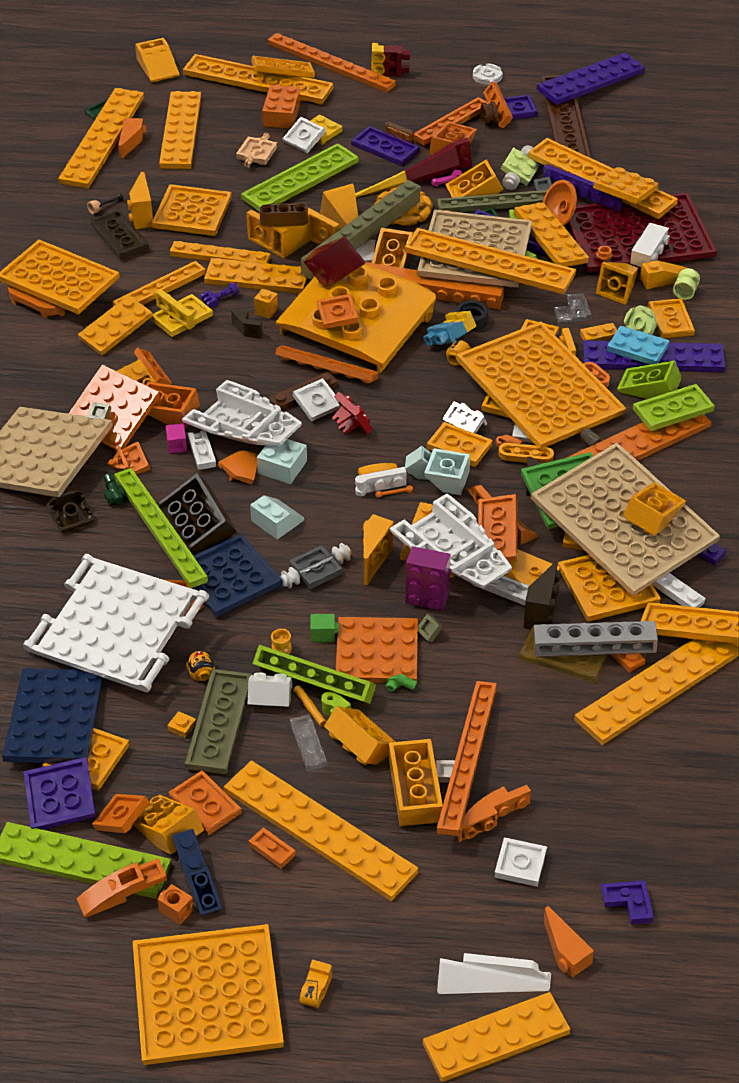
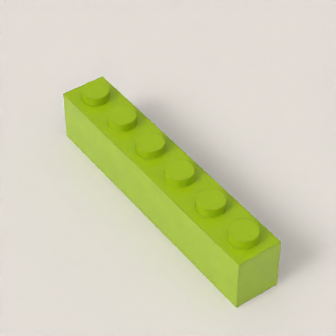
M262 645L258 646L252 663L368 704L371 703L376 684Z

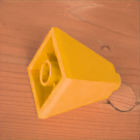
M353 184L323 192L320 213L338 223L340 229L358 217Z
M603 262L595 294L626 305L636 280L638 267L627 263Z

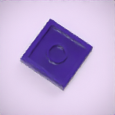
M530 95L504 98L513 116L511 120L537 116L538 112Z

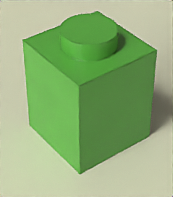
M311 614V642H335V634L339 633V622H335L334 614Z

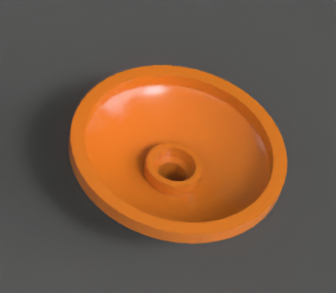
M559 180L553 183L547 190L543 202L563 226L574 215L577 206V194L571 182Z

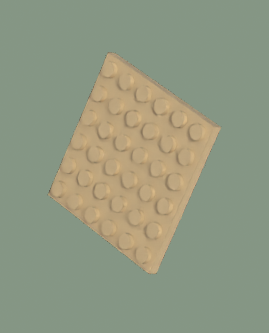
M434 210L428 231L525 256L532 221ZM421 257L417 270V276L519 287V282Z
M19 407L0 430V488L60 497L112 428V421Z

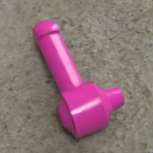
M454 170L450 176L432 179L431 184L438 186L448 183L463 173L461 170Z

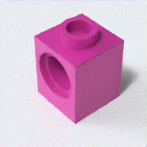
M184 423L166 425L168 452H187Z

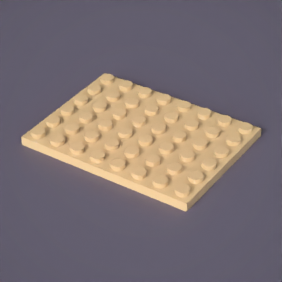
M617 442L531 494V500L632 596L712 546L720 539V535L686 504L668 525L655 536L646 533L638 525L629 523L622 515L633 495L653 482L667 490L669 489Z

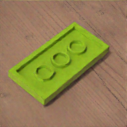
M697 384L633 404V410L650 431L713 412L715 407Z

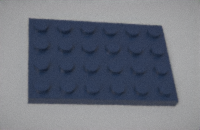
M23 668L2 754L3 762L63 763L84 757L88 760L104 678L83 670Z

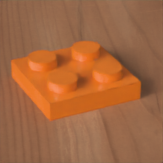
M351 294L317 300V307L324 329L359 322Z
M115 794L92 825L97 831L126 833L131 829L136 819L144 812V809L149 804V800L146 796Z

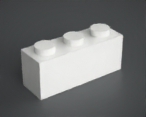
M649 223L632 249L630 264L642 267V263L657 261L658 255L663 252L664 245H667L669 242L668 228Z

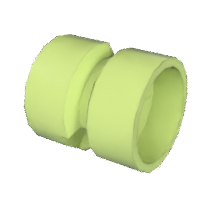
M689 268L681 270L673 286L674 295L677 298H682V300L691 299L700 282L699 274Z

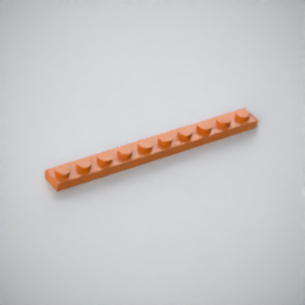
M275 33L267 39L270 46L386 93L396 86V81L279 33Z
M476 681L439 818L437 834L459 836L497 690V683Z

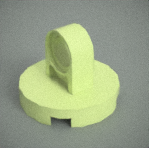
M637 306L627 312L624 324L630 329L652 335L657 326L654 312L650 308Z

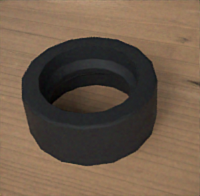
M468 300L456 307V312L471 311V313L480 315L473 318L477 327L470 331L480 330L487 325L488 309L482 302Z

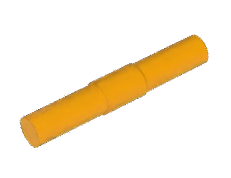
M300 685L296 686L294 692L319 726L323 727L327 721Z

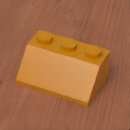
M337 706L324 725L329 731V735L336 740H340L343 743V748L354 753L357 756L356 759L364 765H377L389 756V743L396 742L358 709Z

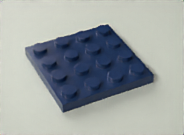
M242 534L194 556L207 575L208 582L192 589L197 591L203 590L209 594L210 597L204 604L215 617L283 585L281 577Z

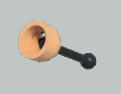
M118 194L117 197L101 203L97 200H92L87 203L88 210L91 214L98 213L102 205L122 200L123 195Z

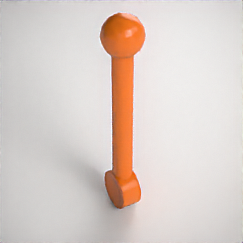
M408 485L403 489L385 492L377 491L375 496L381 498L384 495L401 492L412 493L413 487Z

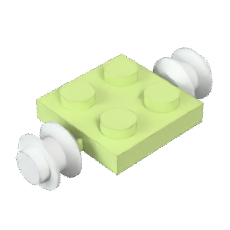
M524 146L521 151L513 147L500 169L507 173L502 180V184L506 189L515 190L520 182L527 186L540 164L528 158V152L533 149L532 146Z

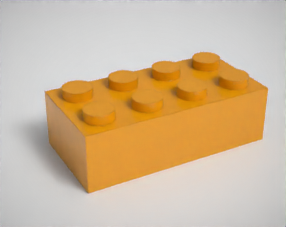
M431 739L389 743V763L399 826L438 823L443 804Z

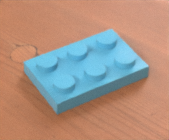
M620 326L609 342L607 351L650 365L658 364L669 346V340Z

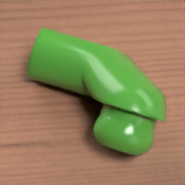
M398 674L387 680L386 689L393 692L396 688L404 686L413 691L417 681L403 674Z

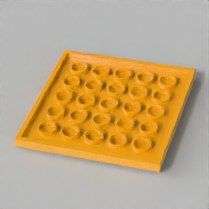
M268 924L133 941L142 1065L284 1047Z

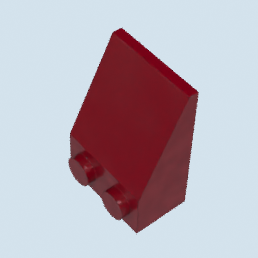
M345 236L314 249L303 261L323 287L335 284L366 263Z

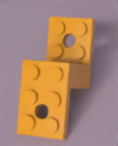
M308 208V223L304 226L265 227L260 223L259 213L253 210L246 212L248 239L283 259L309 241L320 245L339 231L338 223Z

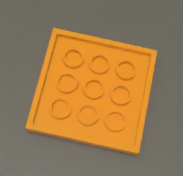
M169 184L152 221V228L216 236L231 201L232 192Z
M590 555L558 562L561 575L587 622L646 608L648 602L660 603L661 598L653 584L632 596Z

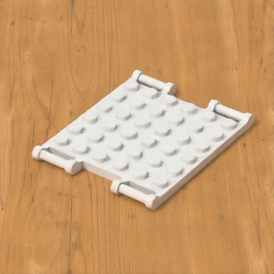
M85 554L73 576L67 579L64 584L68 590L74 592L56 619L43 614L40 624L29 640H25L22 647L26 651L144 692H149L155 677L163 665H166L169 661V657L166 654L160 653L177 626L187 629L191 627L193 618L210 596L203 590L197 591ZM91 566L82 582L77 584L87 567ZM193 603L192 607L190 608L186 616H184L189 607L191 606V604ZM49 626V630L39 645H35L46 627ZM153 665L152 669L150 670V672L148 673V675H147L146 678L144 679L145 675L147 674V672L149 671V669H150L151 666Z

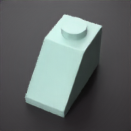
M423 446L419 447L406 456L405 470L417 479L429 480L424 476V472L432 453Z

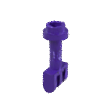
M229 283L228 288L215 294L209 290L202 293L200 298L209 308L218 305V299L229 294L236 296L239 288L236 283Z

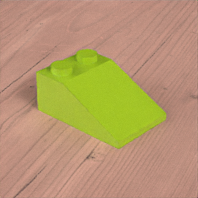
M675 361L628 368L617 390L620 393L650 399L677 390L682 377Z

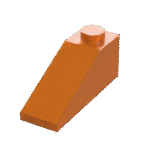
M124 118L118 145L120 158H124L143 140V135L146 134V125L143 124V119Z
M547 906L544 911V924L557 965L561 971L566 972L573 978L592 964L594 950Z

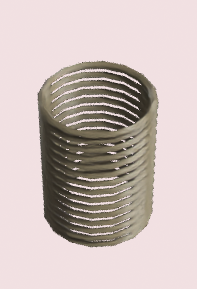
M585 429L580 435V439L588 446L602 441L590 429Z

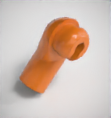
M510 435L498 436L495 440L498 447L503 443L523 444L522 440Z

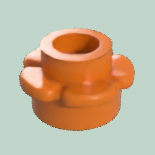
M600 246L596 256L602 261H607L612 258L613 254L610 247Z

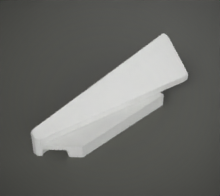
M464 953L463 963L440 958L437 992L438 994L549 991L551 973L541 972L538 964L533 960Z

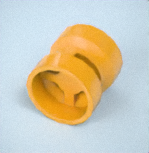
M286 629L273 631L271 634L272 649L290 654L292 650L290 632Z

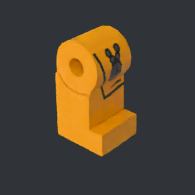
M312 959L309 974L300 994L299 1002L301 1004L319 1008L332 980V965Z

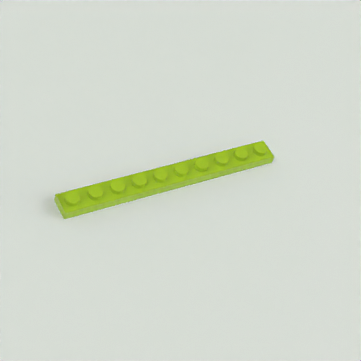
M129 468L115 473V480L119 486H122L125 495L189 588L207 583V575L133 469Z

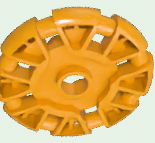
M396 188L390 189L389 192L384 191L383 193H381L377 197L376 202L374 204L379 202L381 199H383L389 193L394 191ZM421 191L420 202L392 222L391 225L412 226L416 225L417 222H423L431 214V199Z

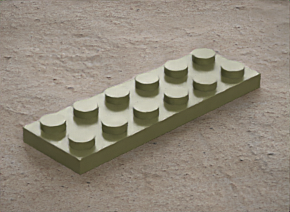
M212 669L185 761V769L227 774L248 697V680L252 674Z

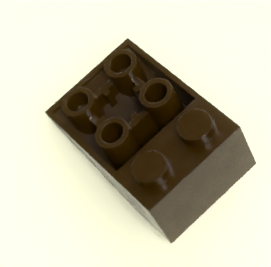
M554 562L528 587L523 628L534 630V625L553 623L554 613L551 611L555 610L557 598H554V596H558L559 584H556V582H559L561 571L557 570L558 562Z

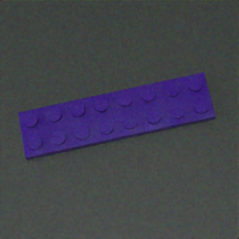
M622 53L539 83L536 90L557 105L644 73L645 67L629 54Z
M583 341V363L593 362L602 369L616 370L650 365L608 352L607 346L610 341ZM669 343L668 348L658 362L675 361L679 371L725 372L723 344Z

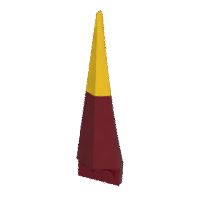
M468 138L454 141L414 166L355 193V196L357 198L397 188L407 180L419 183L451 175L454 170L472 167L470 142Z

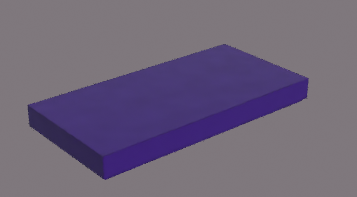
M371 126L351 140L352 146L400 166L405 165L420 152L419 146Z

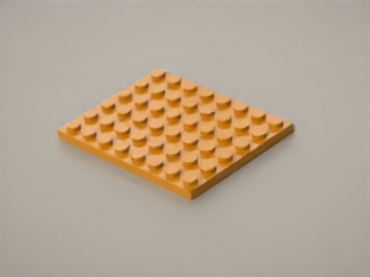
M542 322L456 355L458 363L539 450L626 413L627 408Z

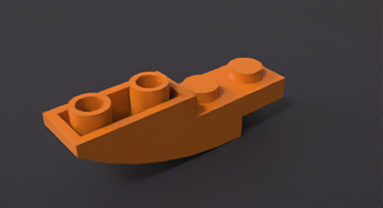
M525 785L510 792H507L505 787H501L483 797L464 815L460 834L457 836L458 841L471 839L481 832L493 829L497 826L498 817L506 816L509 812L522 809L530 804L531 790Z
M159 858L140 866L135 862L108 875L91 886L77 898L84 918H87L126 902L127 896L167 880V876Z

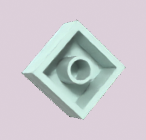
M286 439L280 446H265L257 456L258 474L291 484L307 462V445Z

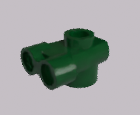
M112 473L106 474L103 477L107 490L103 491L108 505L112 503L121 505L124 503L123 497L125 492L122 486H117Z

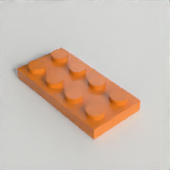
M516 494L479 499L478 525L484 528L486 536L492 539L495 548L501 551L508 562L516 561L518 498Z

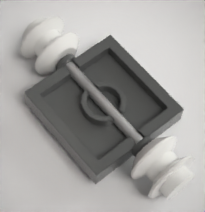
M340 543L339 549L335 546L332 547V554L330 555L321 545L289 560V572L281 571L280 577L283 581V586H287L290 589L292 588V583L299 585L301 579L311 589L343 574V568L340 565L343 564V559L346 561L350 560L352 554L350 548Z

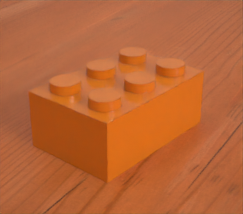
M270 85L262 110L263 127L288 129L293 127L301 103L300 87Z

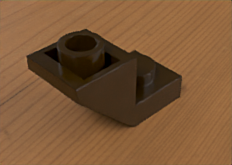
M232 308V324L245 337L261 339L263 335L262 321L249 319L248 310Z

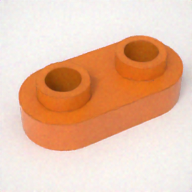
M583 363L605 387L609 386L610 376L596 363Z

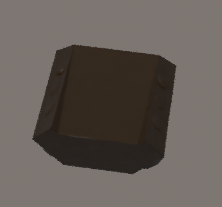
M72 490L61 494L60 497L54 496L46 504L59 532L65 533L95 521L92 510L86 504V497L81 491Z

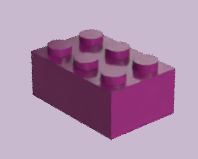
M412 546L406 561L405 603L444 611L449 597L451 554Z

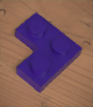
M645 880L601 884L604 908L627 906L630 924L653 923L654 917Z

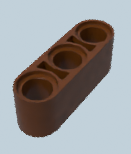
M303 203L262 205L260 207V223L265 227L304 226L308 223V206Z

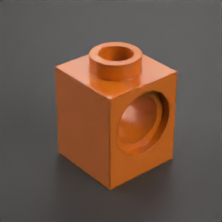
M173 884L167 890H163L157 899L159 912L179 925L194 910L193 897Z

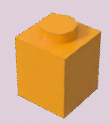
M262 289L254 298L255 314L270 319L278 310L277 293Z

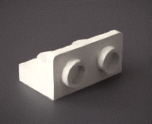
M453 402L443 417L444 422L475 434L481 425H487L483 413L477 410L475 412L470 410L464 403L458 404Z

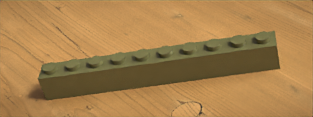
M407 180L316 248L345 236L352 246L358 249L378 234L381 228H386L420 202L421 186ZM309 252L301 258V274L312 280L315 276L303 262L311 254Z

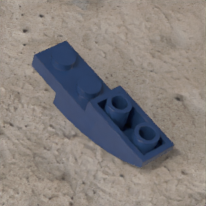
M194 829L172 835L179 857V864L200 916L222 910Z

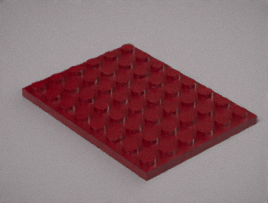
M688 193L671 194V196L678 198L677 204L659 219L622 202V209L618 211L597 203L576 206L573 217L567 223L572 237L589 256L588 263H584L588 273L600 271L603 262L630 264L632 249L649 223L667 227L668 235H670L668 244L664 245L662 254L658 255V261L669 263L716 257L717 250ZM600 246L610 247L613 254L612 258L607 261L600 260L596 256L598 248Z

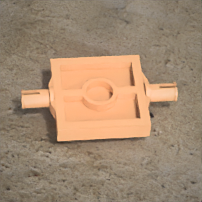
M264 133L261 138L248 136L236 153V158L245 161L244 166L247 168L253 162L266 165L277 149V142L269 141L270 135L268 133Z

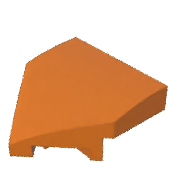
M139 442L122 449L118 446V451L113 460L110 459L108 462V466L119 471L132 468L136 475L151 470Z
M241 450L219 461L217 465L220 469L223 468L230 476V481L236 479L252 485L257 468V456L259 454Z

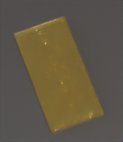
M532 627L519 653V659L595 683L608 654L535 657L534 627Z

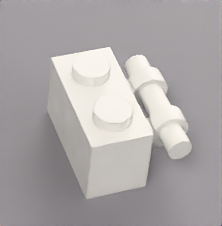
M254 673L248 680V704L289 706L293 685L292 677H287L285 674L266 676L265 673Z

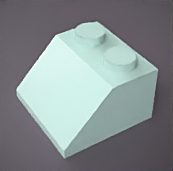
M434 448L424 476L442 492L461 495L470 472V454Z
M263 495L250 505L251 521L277 540L304 521L303 516L276 498Z

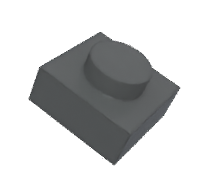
M550 177L534 180L536 191L548 190L552 185Z

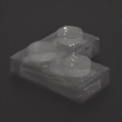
M584 293L567 295L568 306L554 307L557 323L591 320L592 314Z

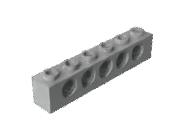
M655 621L534 625L535 657L657 652L658 639Z

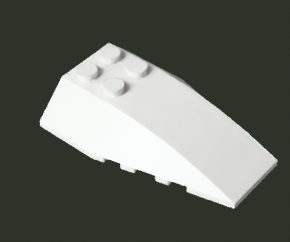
M226 380L216 389L218 401L206 412L202 413L193 409L182 418V422L209 433L244 443L265 446H280L302 426L301 421L288 412H282L279 406L272 405L269 399L266 397L262 398L256 390Z
M445 494L435 500L432 513L413 525H410L406 520H402L390 528V532L410 549L414 546L451 554L450 572L481 588H485L512 570V566L501 551L495 548L492 539L486 536L484 528L478 525L475 516L449 494Z

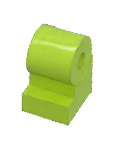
M326 692L321 697L322 711L327 716H331L337 706L351 708V704L335 692Z

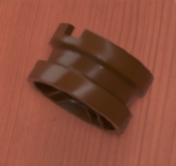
M494 101L489 104L482 103L481 118L483 124L497 123L498 110Z

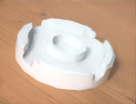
M494 64L478 65L473 70V79L484 85H490L492 81L498 83L503 76L501 68Z

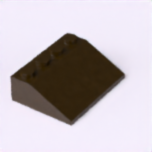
M198 473L157 503L191 554L216 546L237 532L209 484Z

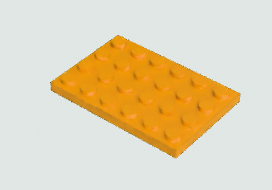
M37 240L0 271V282L76 314H80L120 278L119 272L42 240Z

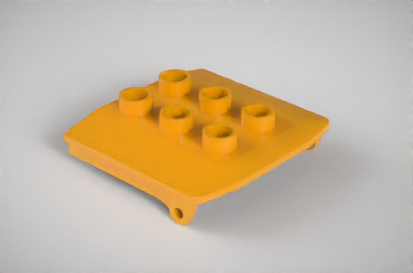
M364 264L328 287H323L317 278L314 277L276 321V326H279V333L281 335L289 330L376 364L377 372L381 373L422 322H429L431 320L436 295L411 280ZM351 294L359 322L324 329L317 307V300Z

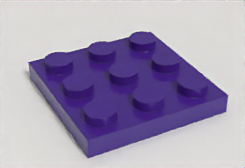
M86 757L24 771L31 829L37 828L42 830L96 817L90 771Z

